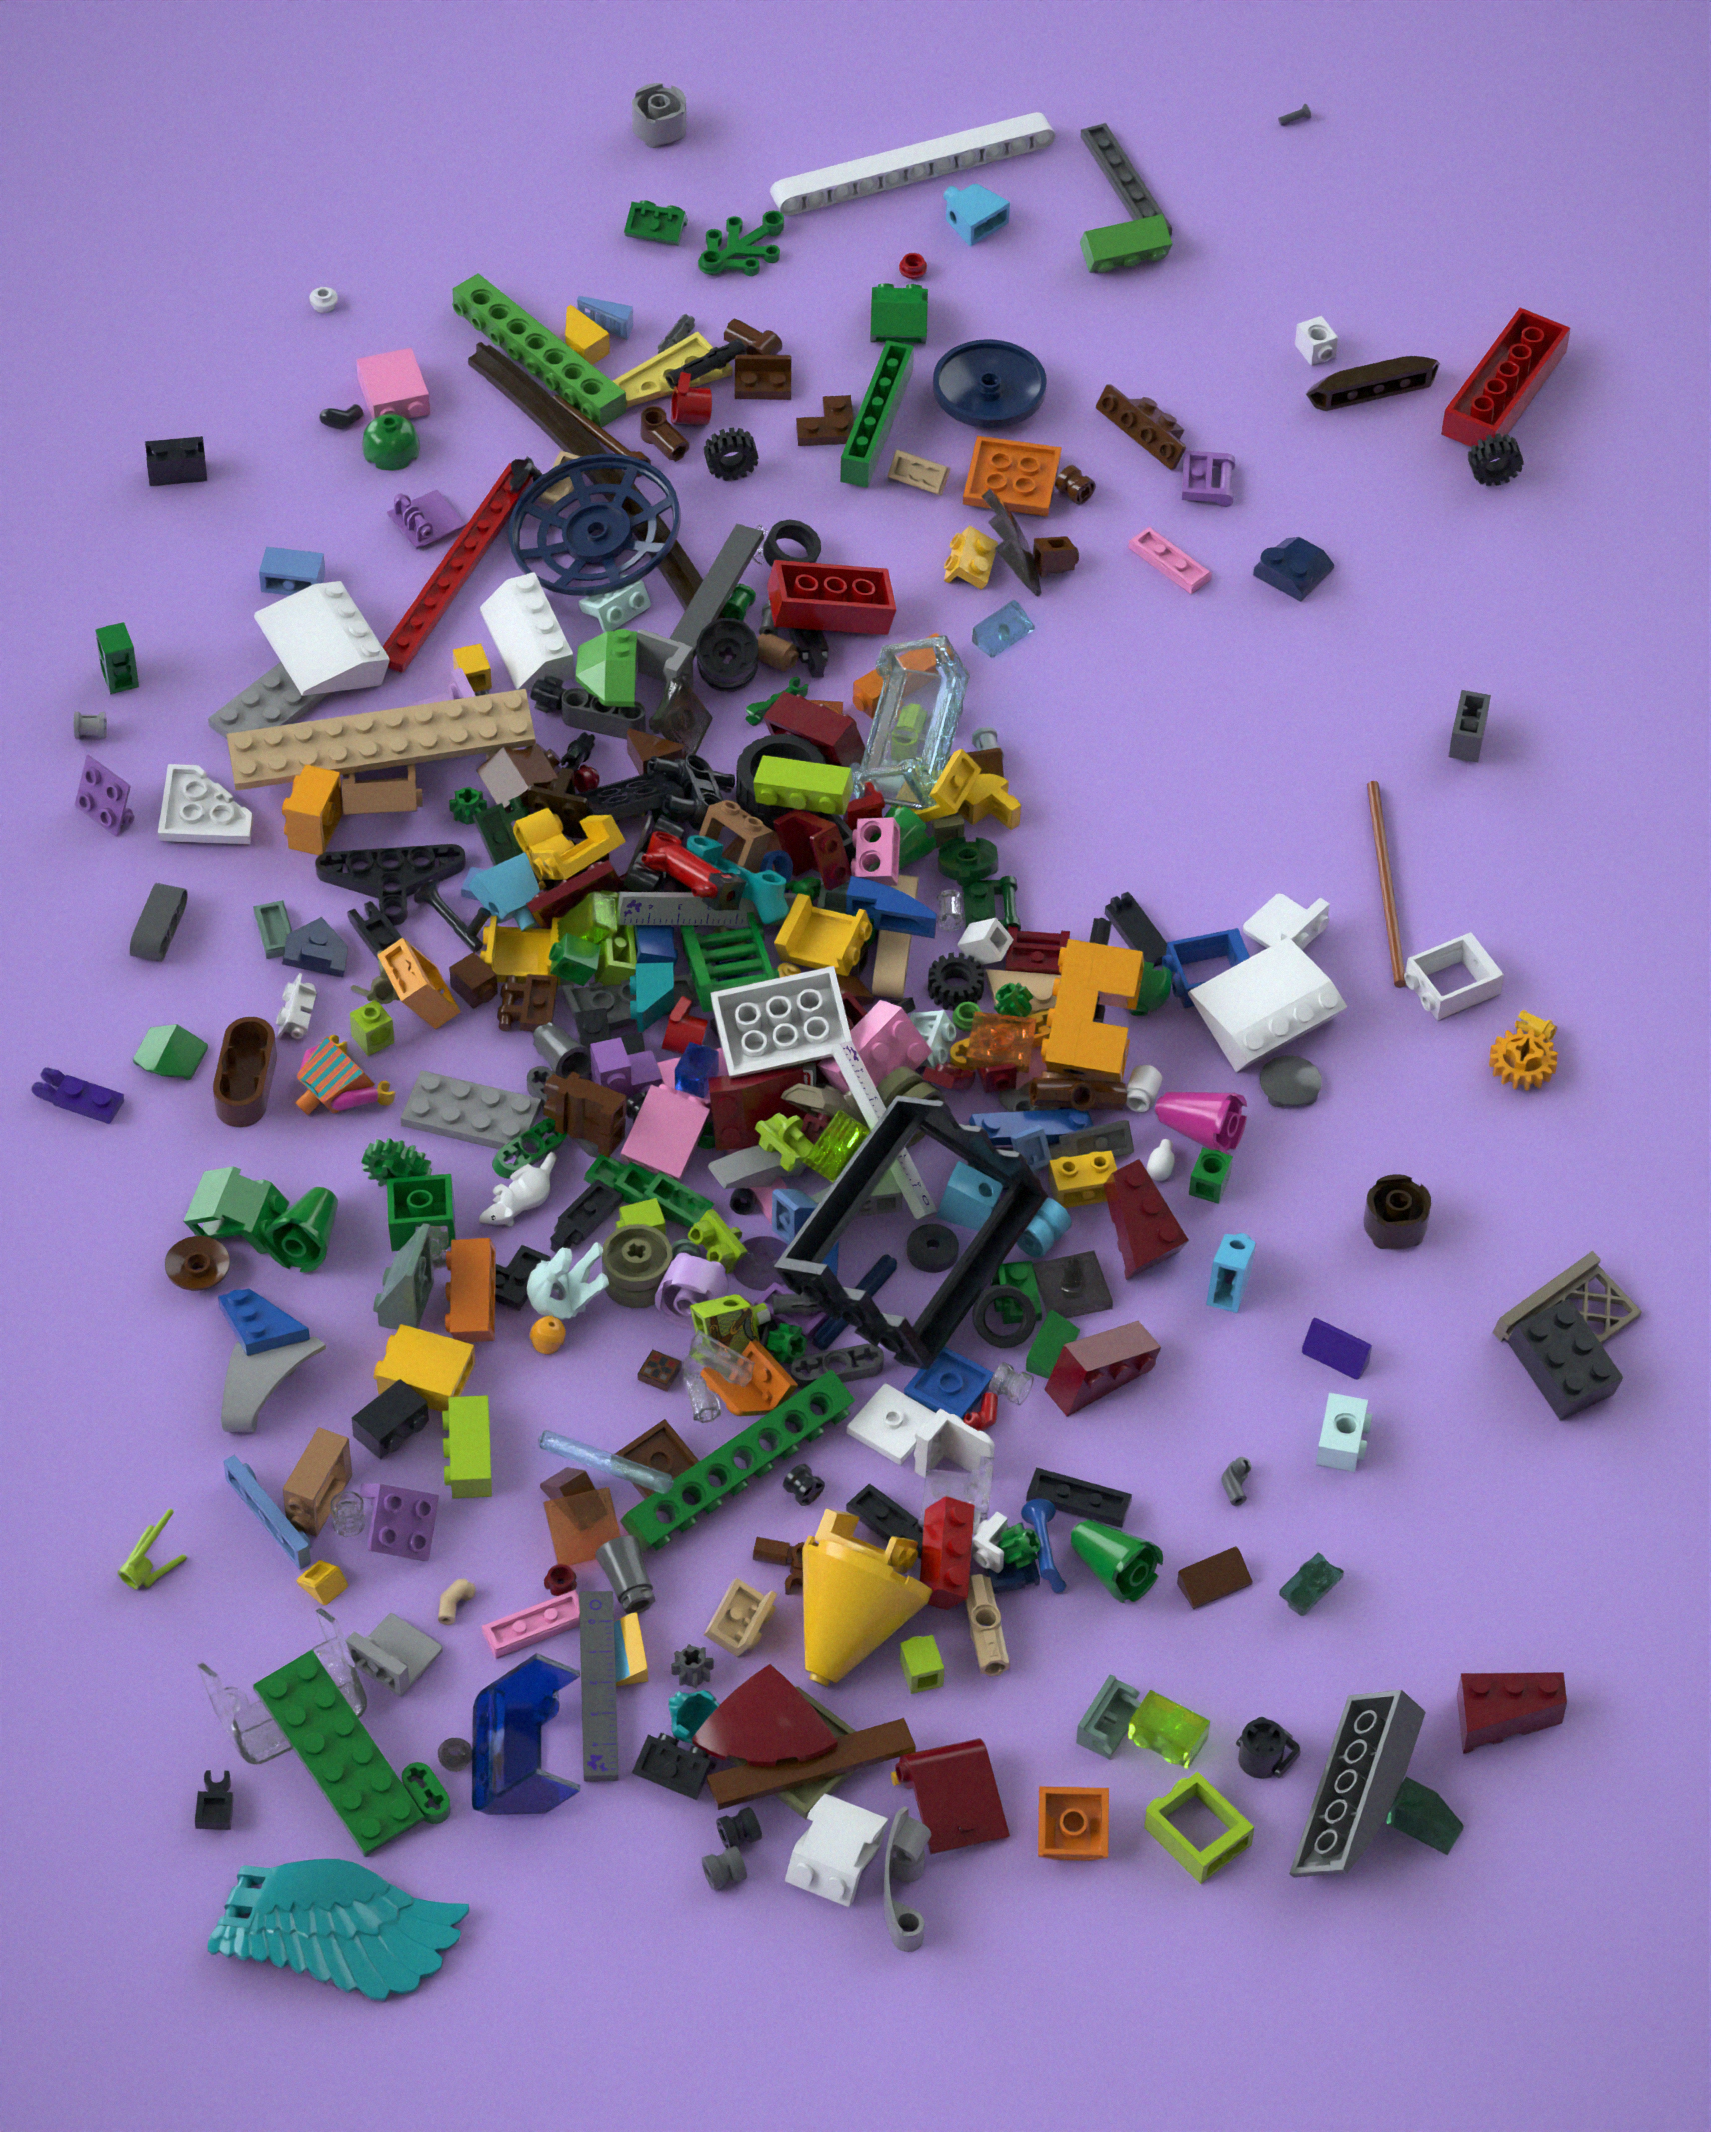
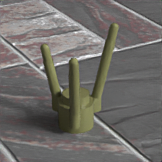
M379 957L380 976H377L372 981L371 990L368 991L356 985L351 986L352 991L366 997L368 1001L375 999L381 1004H388L394 999L400 1000Z

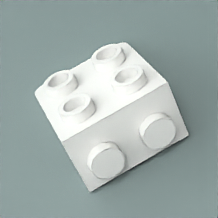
M1279 893L1244 923L1243 932L1266 948L1289 937L1303 950L1328 926L1330 903L1319 898L1306 910L1284 894Z
M939 1409L929 1422L924 1421L919 1426L915 1434L917 1445L914 1451L915 1472L926 1478L945 1456L985 1481L992 1476L995 1444L988 1434L973 1429L965 1424L957 1415L949 1414L942 1409Z

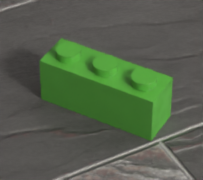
M1160 214L1084 231L1080 246L1089 273L1095 271L1105 273L1117 266L1125 265V267H1132L1139 264L1140 261L1148 259L1151 261L1161 260L1168 255L1172 241L1164 216Z

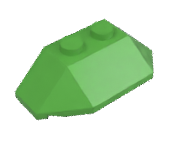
M627 629L606 631L578 646L576 681L590 694L598 697L599 702L604 706L635 707L638 662L637 631H629Z

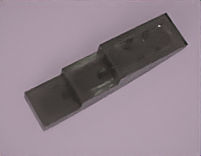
M989 489L982 497L997 515L988 523L1003 540L995 550L1025 586L1038 597L1042 592L1037 567L1029 544L1017 520L1007 506Z

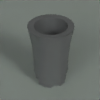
M549 1022L546 1025H540L534 1031L533 1045L551 1067L554 1074L567 1079L573 1071L581 1075V1079L588 1077L591 1073L590 1049L578 1043L555 1023Z
M631 1535L617 1537L606 1542L596 1551L595 1558L604 1570L624 1611L627 1614L635 1612L638 1614L649 1609L655 1602V1596L652 1592L653 1586L643 1561L639 1539Z

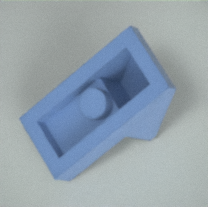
M777 1188L772 1192V1230L786 1243L790 1244L818 1204L799 1189Z

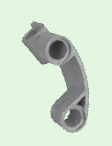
M310 1337L309 1340L247 1356L241 1344L237 1341L230 1357L224 1386L221 1413L223 1431L255 1432L258 1414L274 1390L286 1377L291 1376L300 1364L325 1350L326 1345L317 1337Z
M904 1806L895 1815L888 1839L883 1902L886 1925L893 1944L900 1951L913 1952L919 1949L924 1940V1918L915 1909L891 1898L890 1883L892 1877L904 1882H914L922 1876L925 1860L924 1848L931 1837V1831L923 1823L909 1817V1808ZM911 1927L915 1930L912 1932L903 1931L902 1928Z

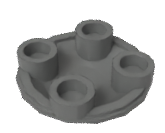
M1287 1055L1277 1057L1266 1063L1260 1072V1086L1264 1094L1268 1096V1102L1274 1107L1313 1104L1318 1098L1322 1077L1317 1067L1306 1059Z

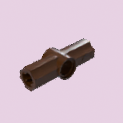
M1033 1077L1032 1082L1029 1084L1028 1094L1030 1104L1033 1106L1069 1107L1080 1111L1088 1109L1123 1110L1127 1101L1126 1084L1123 1082L1082 1080L1077 1077H1069L1067 1079ZM1082 1087L1081 1096L1074 1100V1092Z

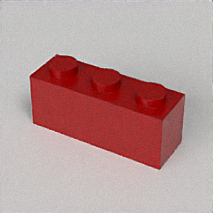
M948 1496L943 1497L925 1509L919 1580L933 1591L927 1604L944 1610H948L968 1598L975 1508L973 1504Z

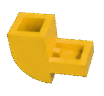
M979 774L957 813L962 815L971 825L992 814L1007 828L1012 830L1020 825L1021 804L1013 795L1008 794V780L994 774Z

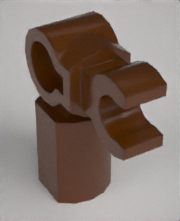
M757 1536L753 1550V1560L782 1566L791 1564V1574L785 1580V1594H790L793 1585L799 1584L803 1587L802 1548L805 1542L790 1546L789 1542Z

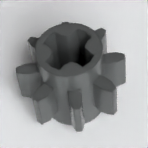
M688 1644L687 1648L681 1652H674L675 1662L671 1664V1674L679 1675L680 1686L685 1684L697 1689L698 1685L703 1681L710 1682L709 1670L714 1669V1660L710 1657L706 1658L705 1647L700 1649Z

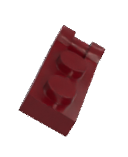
M946 1061L944 1064L937 1063L936 1067H926L922 1079L949 1089H970L974 1083L976 1072L969 1069L963 1071L961 1068L956 1067L955 1064Z

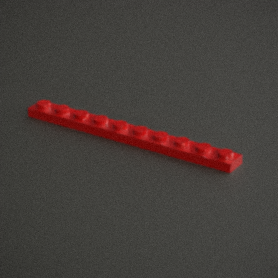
M511 463L507 465L383 645V649L390 658L387 668L404 673L512 515V511L519 498L533 483L532 475L529 474L518 493L513 494L510 492L511 486L509 483L514 478V474L511 469Z

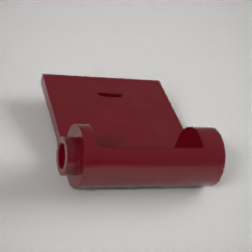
M981 1738L900 1756L899 1763L895 1765L896 1776L900 1784L904 1783L907 1789H914L922 1823L931 1831V1837L928 1841L931 1855L1010 1836L988 1751Z

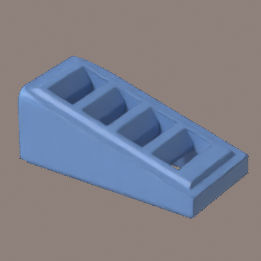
M578 296L577 308L580 312L608 333L628 340L633 328V306ZM585 308L589 309L590 313L585 312Z

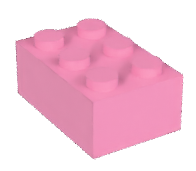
M882 1000L850 1031L852 1042L875 1088L888 1074L897 1068L907 1066L915 1071L933 1052L902 1007ZM834 1056L823 1058L817 1064L833 1088L843 1092L842 1095H845L846 1091H851Z

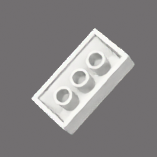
M535 572L507 579L482 604L480 612L516 690H532L536 680H544L545 676H553L563 681L573 679V652Z

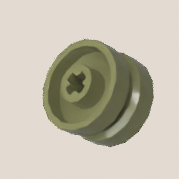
M907 1066L892 1071L876 1087L886 1109L896 1096L917 1097L919 1099L940 1100L943 1102L945 1100L942 1091L931 1083L924 1082L921 1075ZM918 1129L906 1145V1148L915 1145L926 1134Z
M635 1224L616 1229L606 1238L603 1244L602 1273L609 1280V1285L605 1288V1291L612 1300L630 1308H646L655 1304V1295L672 1261V1245L667 1236L654 1227Z

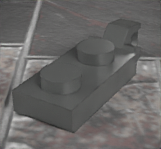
M1128 1120L1068 1132L1066 1135L1059 1136L1060 1143L1048 1145L1052 1160L1060 1157L1086 1155L1096 1151L1112 1150L1113 1157L1134 1152Z

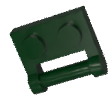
M1004 876L1000 880H977L970 886H962L965 930L970 923L996 918L994 895L1002 894L1005 918L998 921L1007 932L1009 927H1018V931L1021 930V921L1017 917L1015 892L1018 886L1015 877Z

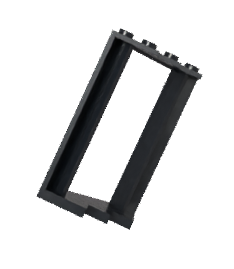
M896 1096L774 1265V1268L790 1290L799 1296L804 1292L811 1299L819 1301L816 1306L837 1321L842 1317L847 1323L857 1327L854 1333L875 1347L880 1343L887 1350L896 1353L893 1359L902 1365L928 1370L1048 1198V1195L1041 1186L1040 1179L1030 1169L1024 1155L1014 1150L996 1149L989 1139L987 1131L980 1126L958 1124L951 1114L950 1107L943 1101ZM919 1129L994 1180L1000 1182L1008 1188V1191L912 1327L906 1317L881 1313L867 1291L842 1287L829 1266L822 1263Z

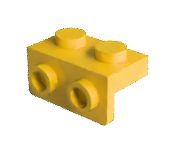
M970 525L961 534L956 533L949 545L952 549L951 554L944 564V569H946L944 581L950 583L956 576H959L982 590L988 584L998 542Z

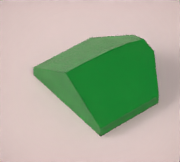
M178 1024L150 1027L133 1058V1063L140 1065L150 1073L167 1077H184L186 1080H191L208 1049V1044Z

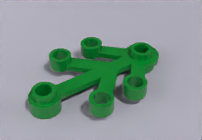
M779 211L766 212L762 217V226L739 239V234L743 230L742 219L737 216L729 217L726 220V231L728 232L727 248L722 251H718V247L722 244V232L717 229L708 230L706 232V244L708 247L698 260L700 271L705 274L715 275L721 273L724 269L743 270L745 275L755 276L760 271V263L756 258H747L745 260L731 258L734 256L763 257L767 263L778 262L780 259V248L778 246L751 245L767 235H779L784 229V215Z

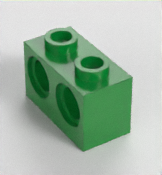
M122 622L95 629L100 668L110 695L139 687L134 646L125 623Z

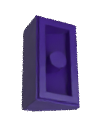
M1314 1317L1303 1343L1302 1353L1358 1380L1369 1365L1372 1345Z

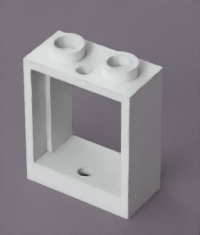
M1471 932L1408 958L1404 974L1407 986L1411 990L1414 989L1420 997L1425 1010L1430 1011L1437 1021L1500 995L1504 974ZM1462 961L1477 982L1441 996L1427 975Z

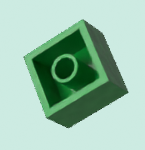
M451 1174L387 1179L388 1227L391 1251H400L423 1223L430 1225L432 1248L451 1247V1240H456L455 1202Z

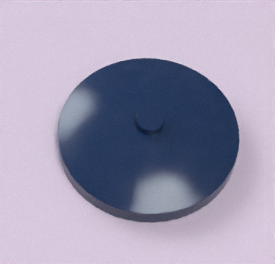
M984 339L960 344L941 357L933 373V393L939 406L954 419L976 427L1001 428L1020 423L1032 416L1040 408L1046 395L1047 378L1040 361L1023 347L1002 340Z

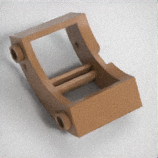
M416 763L408 765V778L356 780V773L343 774V777H349V779H342L344 816L407 811L417 812V807H423L422 788L417 789Z

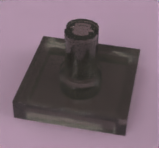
M682 676L672 678L655 714L649 719V727L653 730L654 734L661 733L665 739L685 745L686 758L689 754L696 755L713 717Z
M1094 1250L1032 1263L1037 1287L1047 1315L1051 1309L1067 1319L1113 1308V1300Z

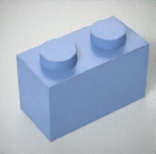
M266 547L259 570L261 592L291 596L313 584L323 583L326 574L324 553Z

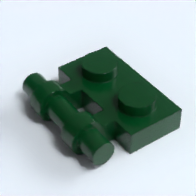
M520 796L508 800L513 810L511 813L507 814L503 804L500 803L472 815L493 866L523 853L511 825V822L530 815L528 807H524Z

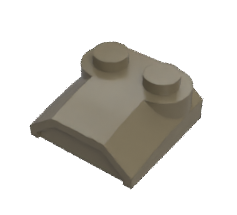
M798 1083L784 1091L781 1096L783 1100L814 1117L821 1113L832 1118L838 1126L846 1127L847 1125L860 1132H864L867 1127V1122L851 1091H846V1094L842 1095L843 1092L827 1085L822 1089Z

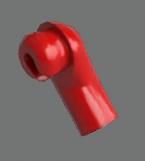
M984 1393L981 1400V1411L978 1413L973 1411L972 1416L967 1413L963 1418V1422L977 1431H984L994 1425L997 1420L998 1396L994 1393Z

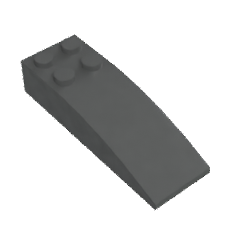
M1403 1690L1348 1695L1289 1873L1293 1878L1348 1873L1381 1827L1407 1772L1426 1713Z

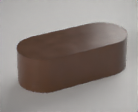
M258 1017L237 1019L227 1027L224 1034L213 1082L216 1114L223 1123L229 1126L247 1127L253 1125L263 1117L266 1111L277 1061V1051L273 1027L264 1019Z

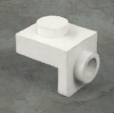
M996 1512L989 1521L984 1520L981 1522L975 1532L972 1544V1557L980 1566L990 1568L996 1573L1003 1569L1004 1552L998 1548V1543L1003 1539L1001 1533L1007 1531L1008 1518L999 1512Z

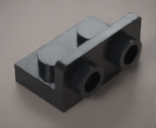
M661 1732L658 1738L648 1734L632 1773L697 1801L710 1769H715L716 1763L708 1760L710 1755L700 1748L691 1745L690 1750L687 1751L677 1747L679 1740Z

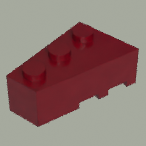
M1140 1159L1114 1171L1103 1186L1112 1223H1115L1119 1252H1122L1125 1278L1128 1280L1179 1253L1188 1243L1189 1239Z

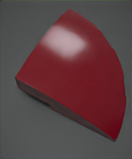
M771 1664L758 1671L733 1691L708 1717L692 1738V1744L713 1757L726 1761L728 1756L746 1759L749 1766L773 1767L778 1759L797 1757L799 1762H804L838 1747V1741L815 1709L793 1684Z

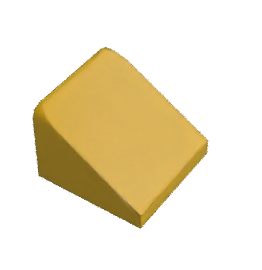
M318 1560L296 1580L299 1586L323 1605L329 1604L348 1587V1583L340 1568L323 1560Z

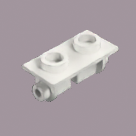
M301 973L298 974L293 984L288 982L284 989L282 1000L286 1001L285 1007H281L276 1019V1024L280 1025L277 1036L279 1039L284 1032L291 1033V1036L295 1039H301L307 1034L311 1014L306 1012L311 1013L317 992L313 984L300 983Z

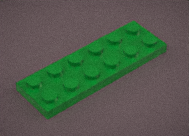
M312 1649L253 1684V1690L364 1857L424 1821V1815Z

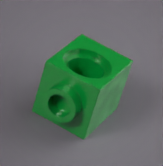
M566 933L559 943L555 942L550 950L549 960H552L550 974L584 987L597 971L600 946Z
M1202 1147L1191 1174L1189 1195L1219 1204L1231 1176L1233 1156L1219 1150Z

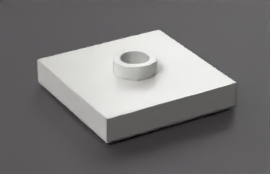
M884 1383L848 1424L846 1433L901 1466L916 1448L917 1439H915V1434L919 1426L924 1421L929 1422L936 1413Z

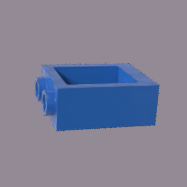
M1238 928L1167 942L1166 955L1162 957V963L1164 967L1172 972V991L1175 997L1180 998L1183 1008L1195 1006L1188 992L1205 982L1189 985L1181 965L1227 956L1232 968L1250 958Z

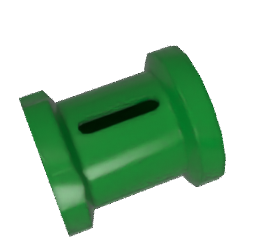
M741 583L737 584L731 597L722 609L724 617L743 621L748 606L753 605L756 601V593L749 586Z

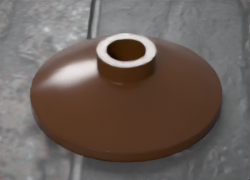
M192 1236L177 1242L171 1247L165 1258V1271L171 1282L182 1289L191 1291L206 1290L214 1287L226 1277L230 1268V1257L225 1246L219 1241L206 1236Z

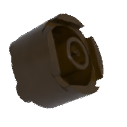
M1387 1175L1377 1180L1376 1185L1369 1189L1367 1193L1363 1219L1365 1231L1372 1239L1373 1244L1380 1249H1403L1422 1243L1427 1231L1431 1209L1429 1191L1424 1185L1421 1184L1419 1186L1412 1182V1178L1406 1175Z

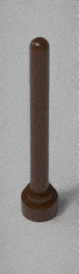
M560 395L552 397L588 433L615 454L635 457L651 464V460L640 451L631 452Z

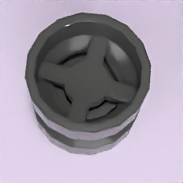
M736 1846L725 1849L723 1854L718 1856L710 1854L702 1857L703 1870L712 1890L724 1887L725 1883L731 1880L739 1882L747 1879L746 1867L741 1853Z

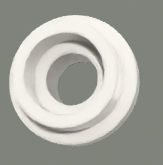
M320 287L313 290L309 297L310 304L320 313L332 311L338 302L337 293L328 287Z

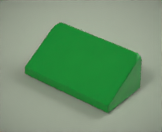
M1050 1309L1027 1355L1026 1371L1049 1379L1064 1344L1076 1341L1080 1329L1059 1313Z

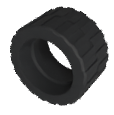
M768 735L757 739L743 749V753L739 755L737 760L736 802L742 810L750 813L752 817L760 819L763 825L773 831L772 833H776L773 821L795 808L756 803L753 781L762 756L826 764V759L817 746H814L807 739H802L795 735Z

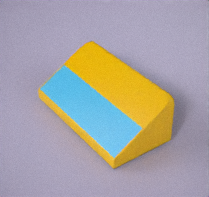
M635 1612L614 1621L616 1686L648 1682L647 1661L638 1614Z

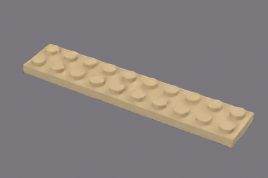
M526 689L226 734L235 791L293 782L296 775L300 776L305 764L340 772V775L495 752L507 746L514 749L536 745Z

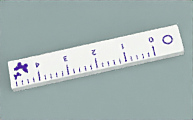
M853 1042L839 1043L831 1048V1052L870 1130H872L887 1109ZM905 1147L890 1169L915 1219L918 1220L929 1217L938 1211Z

